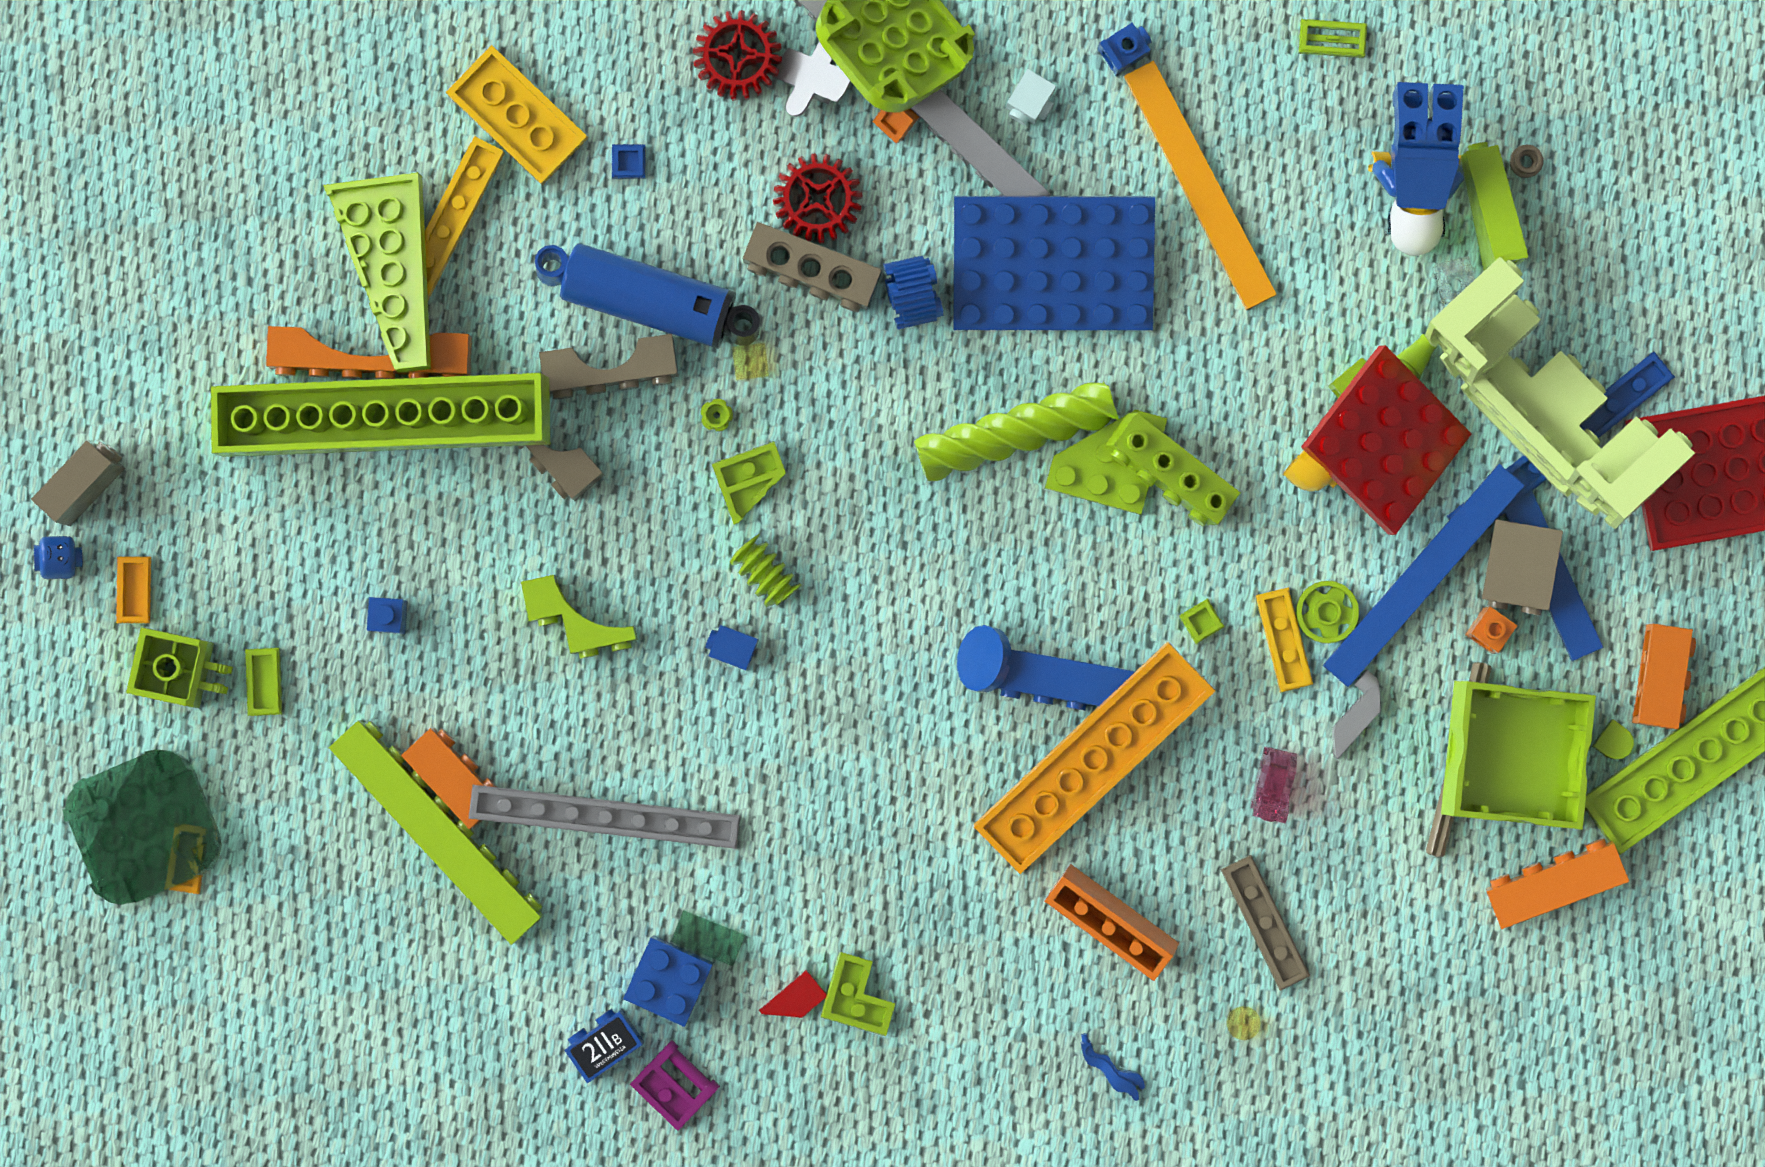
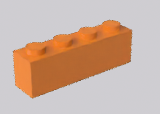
M1604 838L1585 845L1587 851L1574 855L1572 850L1553 857L1555 862L1542 867L1541 862L1521 869L1523 874L1510 879L1509 874L1491 880V887L1486 888V892L1501 929L1628 883L1629 879L1613 841L1606 843Z
M1072 864L1068 866L1044 901L1153 981H1155L1172 959L1179 945V942Z

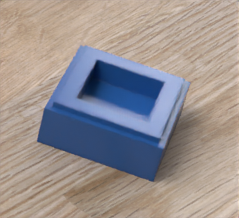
M612 144V179H646L645 144Z

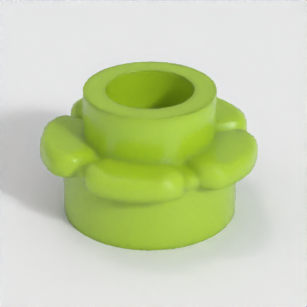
M713 399L710 403L706 402L700 411L703 417L701 422L708 430L723 431L728 428L729 421L733 419L732 408L727 406L726 402L722 399ZM715 412L720 414L719 418L713 417Z

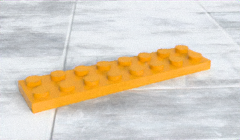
M1167 641L976 821L974 828L1021 874L1215 692V689Z

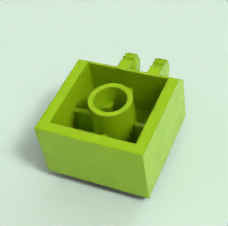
M141 627L126 693L200 708L204 690L226 695L228 687L224 684L206 682L208 669L226 675L232 674L233 667L210 662L214 647L213 642ZM173 659L176 671L169 677L170 672L165 670V664L171 663Z

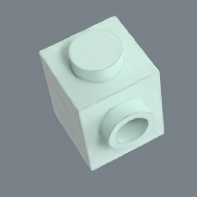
M1027 69L1007 102L1006 109L1011 111L1009 116L1022 125H1026L1027 122L1035 125L1038 118L1045 120L1054 105L1049 100L1055 92L1056 85Z

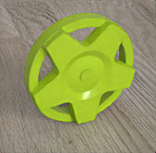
M1321 581L1312 584L1300 595L1296 605V618L1300 629L1310 639L1320 643H1334L1343 640L1354 630L1359 618V606L1354 594L1343 584L1335 581ZM1323 586L1331 587L1326 594L1316 590V588ZM1345 594L1352 604V609L1343 605ZM1305 600L1309 610L1302 615V606ZM1340 624H1350L1342 634L1338 635ZM1319 628L1323 637L1313 634L1309 629Z

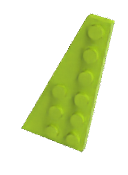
M416 172L323 185L333 205L336 220L340 224L345 236V243L362 287L365 288L369 298L372 313L376 316L382 332V339L394 369L399 373L431 369L422 175Z

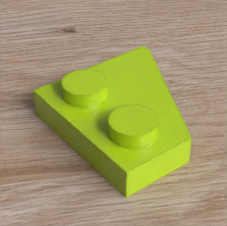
M774 441L712 463L734 525L739 523L750 509L766 495L768 490L786 474Z

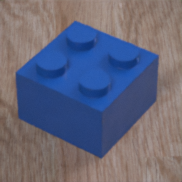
M653 935L647 944L623 999L685 1027L714 962Z

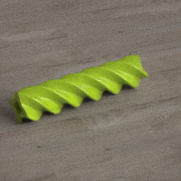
M1104 381L1102 384L1092 382L1078 386L1070 394H1051L1041 400L1039 404L1023 403L1017 405L1007 414H988L975 424L961 423L954 425L945 431L944 434H925L916 439L914 444L924 476H926L927 481L935 482L946 478L953 469L971 471L979 467L985 459L1002 461L1009 458L1017 449L1023 451L1037 450L1048 439L1055 441L1068 440L1080 428L1089 431L1100 430L1112 418L1117 420L1119 418L1109 386Z

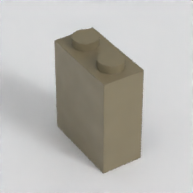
M86 440L31 500L54 522L71 526L125 469L119 463L122 456L108 444L105 445L101 441L96 444Z
M1495 520L1482 599L1488 600L1487 606L1507 610L1508 604L1522 606L1521 612L1541 615L1542 609L1549 610L1563 531Z

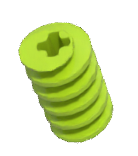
M758 534L735 552L730 563L732 566L743 563L738 573L740 576L751 573L747 584L749 587L760 584L755 594L757 597L768 594L763 603L766 607L775 604L778 606L796 592L802 584L789 585L794 576L793 573L781 575L785 567L784 562L777 565L772 564L777 554L775 552L767 555L764 554L769 544L764 542L757 545L755 542L760 535Z

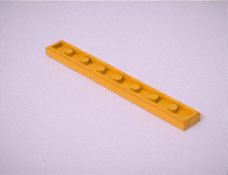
M1154 60L1124 75L1127 85L1246 311L1276 296L1277 294Z

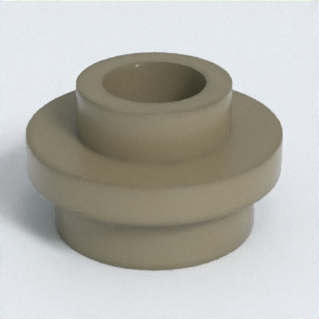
M1526 144L1517 147L1510 156L1511 170L1521 178H1531L1537 175L1543 167L1542 153L1533 145ZM1522 156L1531 158L1532 165L1530 167L1521 165L1520 159Z

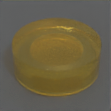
M1238 1006L1232 1009L1226 1019L1229 1033L1239 1040H1249L1256 1036L1261 1025L1257 1012L1247 1006Z

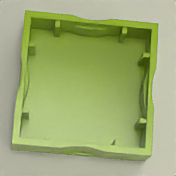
M1454 681L1441 814L1583 830L1587 792L1586 760L1592 741L1596 695Z

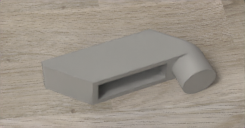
M1366 670L1354 683L1363 694L1332 727L1333 756L1337 759L1381 712L1379 681L1369 670Z

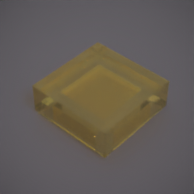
M765 343L732 347L736 381L769 377Z

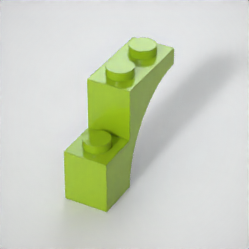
M555 575L521 582L529 621H537L538 627L558 623L557 617L562 616L570 653H578L579 659L599 655V648L611 646L612 652L632 648L631 641L638 640L634 626L607 627L591 622L580 615L564 597Z

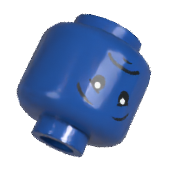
M70 536L43 537L40 539L39 545H34V572L40 571V575L44 579H70L74 577L76 567H83L82 547H75L74 539Z

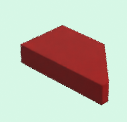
M805 970L760 1008L759 1011L764 1015L802 1018L824 1000L827 994L811 974Z

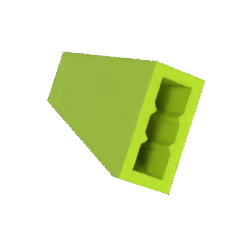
M1488 142L1469 145V151H1465L1461 155V162L1483 270L1485 271L1499 257L1505 262L1510 260L1518 266L1528 258V253L1499 146L1488 147Z

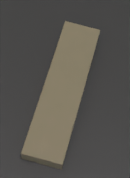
M1252 855L1220 869L1278 989L1281 991L1309 977L1310 974Z

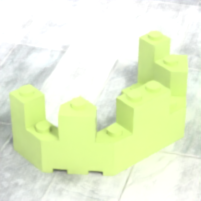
M1499 257L1430 321L1425 337L1432 346L1440 345L1444 351L1440 359L1448 371L1455 378L1460 375L1465 382L1460 387L1463 393L1528 458L1553 486L1567 497L1571 493L1579 497L1576 499L1577 503L1596 516L1601 511L1607 516L1604 519L1605 522L1616 529L1695 454L1691 449L1693 445L1683 433L1679 431L1675 433L1671 428L1662 437L1658 438L1656 428L1645 419L1641 421L1636 416L1601 449L1598 446L1601 443L1598 437L1589 429L1583 430L1580 426L1601 408L1608 399L1604 395L1606 390L1602 384L1595 378L1589 380L1580 371L1582 365L1571 354L1566 356L1562 351L1558 352L1532 378L1528 375L1530 370L1527 365L1518 357L1513 359L1508 354L1538 326L1541 319L1537 316L1539 311L1527 299L1522 301L1515 295L1524 282L1521 278L1523 275L1521 270L1512 261L1508 260L1505 262Z

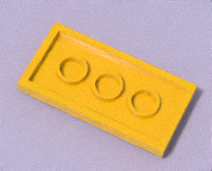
M492 45L446 91V94L542 186L588 139V136Z

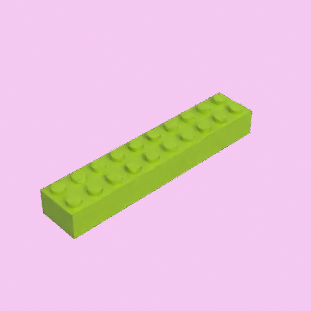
M542 373L211 386V447L213 454L222 457L551 444L549 377Z

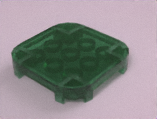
M161 749L145 751L143 755L89 778H82L72 785L73 789L67 797L65 809H62L64 822H69L92 883L89 885L96 895L101 896L109 903L129 905L144 901L202 876L213 868L220 856L222 846L220 833L196 772L188 759L177 752Z

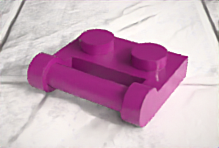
M671 1040L637 1075L630 1085L679 1131L718 1090L720 1085L714 1079L710 1081L677 1049L679 1046ZM667 1059L701 1090L695 1098L661 1066Z

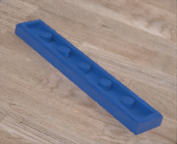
M1521 466L1511 473L1525 485L1521 491L1529 485ZM1530 492L1505 512L1508 522L1549 528L1533 492ZM1559 551L1549 613L1571 661H1574L1604 647Z

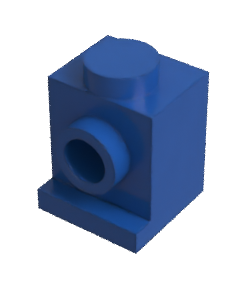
M1132 22L1106 40L1104 39L1099 42L1098 50L1115 76L1149 55L1151 49L1148 45L1152 41L1142 26L1136 28ZM1124 40H1130L1134 47L1131 50H1125L1121 43Z

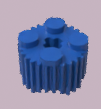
M923 256L883 264L884 271L887 275L891 276V278L885 279L889 303L892 305V309L895 310L896 315L899 314L900 316L894 318L897 330L937 321V317L944 316L941 299L937 297L936 291L932 288V285L937 284V277L934 265H931L929 258L924 259Z

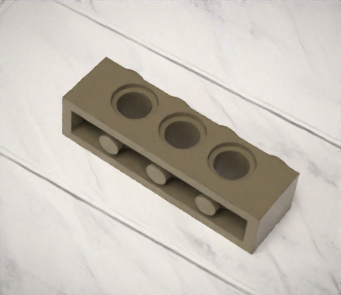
M760 222L756 223L742 258L743 262L748 264L747 270L754 274L766 277L767 272L779 276L778 282L785 286L797 289L798 284L810 288V295L828 301L829 296L841 300V307L859 313L860 308L868 310L882 274V269ZM780 249L787 251L790 258L786 264L775 265L771 261V255L774 251ZM810 261L818 263L821 267L819 274L815 277L805 276L801 271L805 263ZM845 273L849 275L852 279L851 285L846 289L836 288L832 281L837 274Z

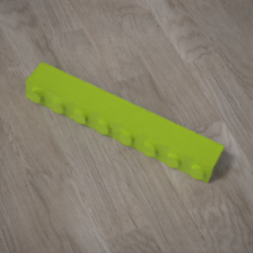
M363 720L355 722L329 749L510 945L514 944L543 917V914L539 911L543 907L541 903L530 892L525 896L517 888V885L520 883L518 878L508 868L502 871L493 862L497 859V856L486 844L483 843L479 847L471 838L474 831L468 829L461 820L456 822L448 813L451 809L438 795L433 797L426 789L428 784L414 770L411 773L403 765L405 760L401 756L402 753L393 745L388 748L380 740L383 733L373 722L369 721L367 724Z

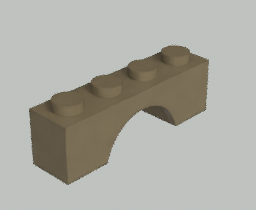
M672 334L638 338L632 356L624 364L606 370L588 366L579 359L573 348L539 352L542 374L549 377L550 394H553V399L573 397V391L586 390L587 395L601 394L606 392L607 386L619 385V390H631L639 388V382L651 380L653 386L672 383V377H679Z
M524 445L534 455L529 460L541 474L548 471L556 480L551 485L563 499L570 496L571 499L576 501L605 476L581 448L570 451H556L545 445Z

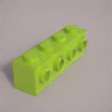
M1137 412L1127 414L1105 444V447L1112 451L1110 456L1116 462L1125 467L1128 464L1138 471L1136 476L1142 482L1151 487L1155 484L1164 491L1162 494L1164 499L1177 507L1181 504L1190 511L1188 514L1189 518L1201 526L1206 524L1218 525L1241 493Z

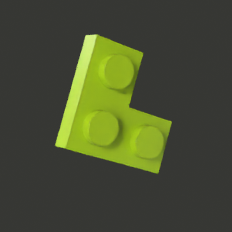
M839 952L821 1018L878 1035H887L895 1003L864 994L873 961Z

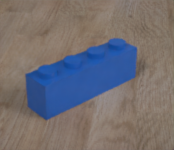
M1011 649V657H1008L1007 665L1010 666L1009 672L997 689H1001L1000 696L1020 699L1021 693L1034 695L1033 702L1053 705L1054 699L1067 701V708L1086 711L1087 705L1100 706L1135 671Z

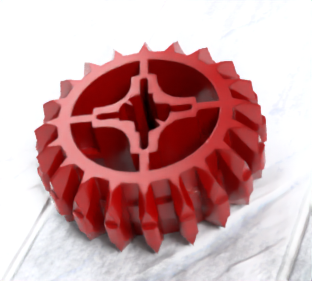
M743 10L739 11L738 19L734 20L731 11H727V21L723 23L719 16H714L715 28H712L709 24H704L703 30L708 37L704 35H697L696 41L704 47L693 48L694 55L703 57L693 62L694 67L697 69L705 68L698 74V78L700 81L711 78L706 87L711 91L719 85L717 94L721 98L725 95L727 89L730 90L732 101H736L737 91H742L744 99L749 100L750 94L748 89L753 88L758 96L761 95L760 82L767 87L772 86V81L767 74L772 76L779 75V69L771 64L782 63V56L772 54L782 50L781 43H770L776 39V31L773 30L765 33L769 27V23L766 20L756 26L758 15L755 13L750 16L749 21H746L745 11ZM735 31L733 40L729 44L724 46L718 45V48H712L722 35ZM745 31L753 34L761 41L765 53L757 52V49L749 48L745 44ZM738 41H740L742 54L746 57L744 59L741 57V61L737 64V70H735L733 56L729 54L730 52L734 53V49H738ZM710 58L718 59V61L725 62L730 66V79L716 72L710 62ZM763 63L758 72L753 76L740 80L745 67Z
M816 153L811 154L812 164L806 165L804 157L801 156L798 158L801 168L797 170L793 164L789 163L787 169L791 176L789 177L783 173H780L778 176L779 180L786 185L774 186V192L783 195V197L773 199V205L777 207L784 206L783 209L776 212L777 219H782L788 216V219L783 223V228L788 230L795 225L796 228L793 231V235L799 237L802 231H805V240L811 242L812 235L818 234L819 244H824V233L829 232L832 241L837 240L835 229L839 228L844 234L849 232L848 227L844 223L845 220L851 224H856L857 218L850 211L861 212L862 210L860 204L852 202V200L863 198L861 191H852V189L860 185L859 179L848 181L847 179L852 175L853 170L849 167L841 173L840 169L843 161L840 159L835 162L833 167L830 166V155L825 154L823 163H818ZM813 173H823L832 176L833 179L818 185L805 176ZM798 183L806 197L800 204V208L794 212L790 205V195L793 187ZM842 186L846 200L841 213L838 215L830 203V198L836 192V189ZM810 190L817 195L826 192V196H823L825 207L818 202L809 205V201H812ZM818 212L828 218L830 222L811 224L802 219L805 216L807 217L812 213Z

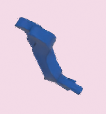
M1088 1033L1081 1034L1082 1042L1080 1044L1087 1064L1100 1069L1117 1092L1128 1093L1134 1101L1139 1100V1093L1135 1086L1138 1085L1140 1089L1145 1088L1144 1080L1136 1071L1117 1069L1106 1054L1093 1051L1091 1041L1088 1039Z

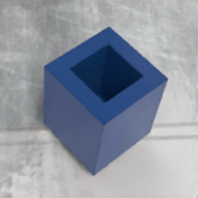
M369 597L367 631L405 634L408 601Z
M720 625L718 631L712 629L705 648L710 650L709 657L747 671L759 640Z

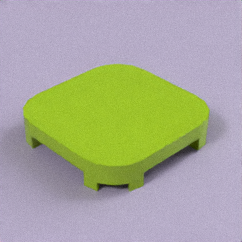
M827 0L815 25L817 38L824 50L863 97L874 107L886 112H902L912 108L959 77L974 57L973 37L975 33L970 24L962 27L940 0Z

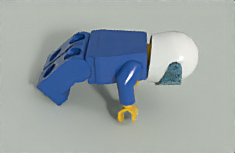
M1397 82L1392 94L1395 128L1391 155L1388 152L1372 151L1371 153L1374 158V164L1368 166V171L1373 172L1387 193L1395 197L1388 213L1386 234H1391V240L1398 250L1410 256H1420L1432 251L1439 243L1440 238L1445 236L1443 209L1446 207L1448 199L1452 198L1464 181L1463 169L1460 166L1461 155H1459L1458 149L1461 138L1464 85L1433 84L1428 94V83Z

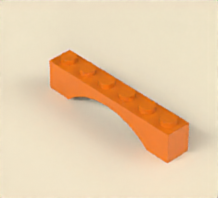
M268 326L266 366L270 369H275V375L295 376L296 370L309 371L308 376L322 378L329 377V372H342V378L361 379L362 373H375V379H395V374L409 375L408 378L429 377V375L442 377L470 376L472 337L469 334L434 333L430 336L431 369L399 373L394 369L389 355L367 357L347 354L326 346L316 340L302 327Z

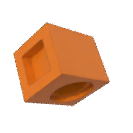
M1489 606L1482 609L1465 636L1491 654H1496L1500 652L1518 625Z

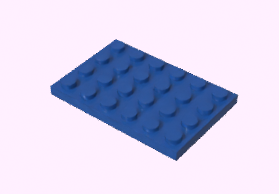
M954 196L953 330H1153L1155 196Z

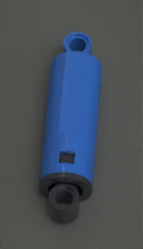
M581 243L575 245L570 256L556 245L544 246L535 256V267L539 280L547 286L561 285L560 297L564 301L717 349L720 348L724 336H728L737 345L746 346L752 344L759 335L760 318L758 313L748 305L734 307L735 291ZM550 260H556L561 264L560 268L556 271H547L543 266ZM743 319L749 321L752 327L748 331H739L735 328L734 324L738 320Z

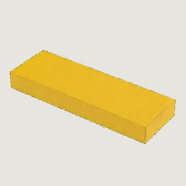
M1289 587L1256 595L1280 693L1313 685Z

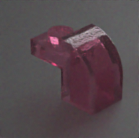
M1264 746L1251 798L1250 808H1253V816L1260 817L1269 822L1286 823L1289 814L1290 791L1297 770L1296 753Z

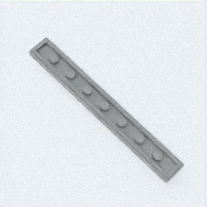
M472 785L468 817L469 819L733 849L737 848L740 815Z

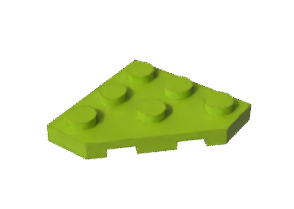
M1139 410L1130 412H1137L1164 433L1168 418ZM1125 416L1054 455L1044 489L1141 515L1149 486L1136 476L1138 471L1129 464L1125 467L1116 462L1110 456L1112 451L1105 447V444Z

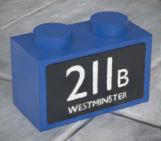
M611 1008L595 1019L598 1026L587 1033L585 1028H582L567 1039L571 1045L564 1051L586 1083L592 1081L644 1044V1040L622 1009L615 1013Z

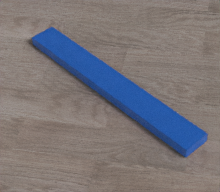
M1652 352L1606 389L1604 395L1608 399L1604 405L1580 427L1583 430L1589 429L1598 438L1675 378V376L1658 355ZM1524 455L1506 470L1513 473L1521 466L1529 485L1514 497L1496 519L1547 480ZM1463 504L1446 516L1448 520L1451 519Z
M1498 464L1322 666L1345 686L1349 687L1525 485L1502 465Z

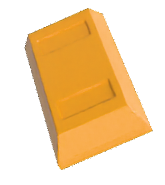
M117 557L116 623H150L151 557Z

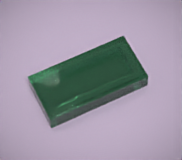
M683 910L671 942L734 966L746 934Z

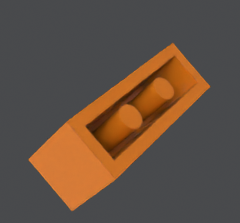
M1654 623L1646 624L1632 723L1666 729H1679V723H1684L1686 704L1682 703L1684 690L1687 691L1691 683V671L1687 670L1689 657L1692 658L1694 656L1696 639L1692 637V629Z
M430 728L401 756L467 828L473 829L482 820L468 818L472 785L497 786L488 777L483 781L475 772L478 768L477 764L466 753L460 756L452 748L456 742L444 729L437 732L435 728Z

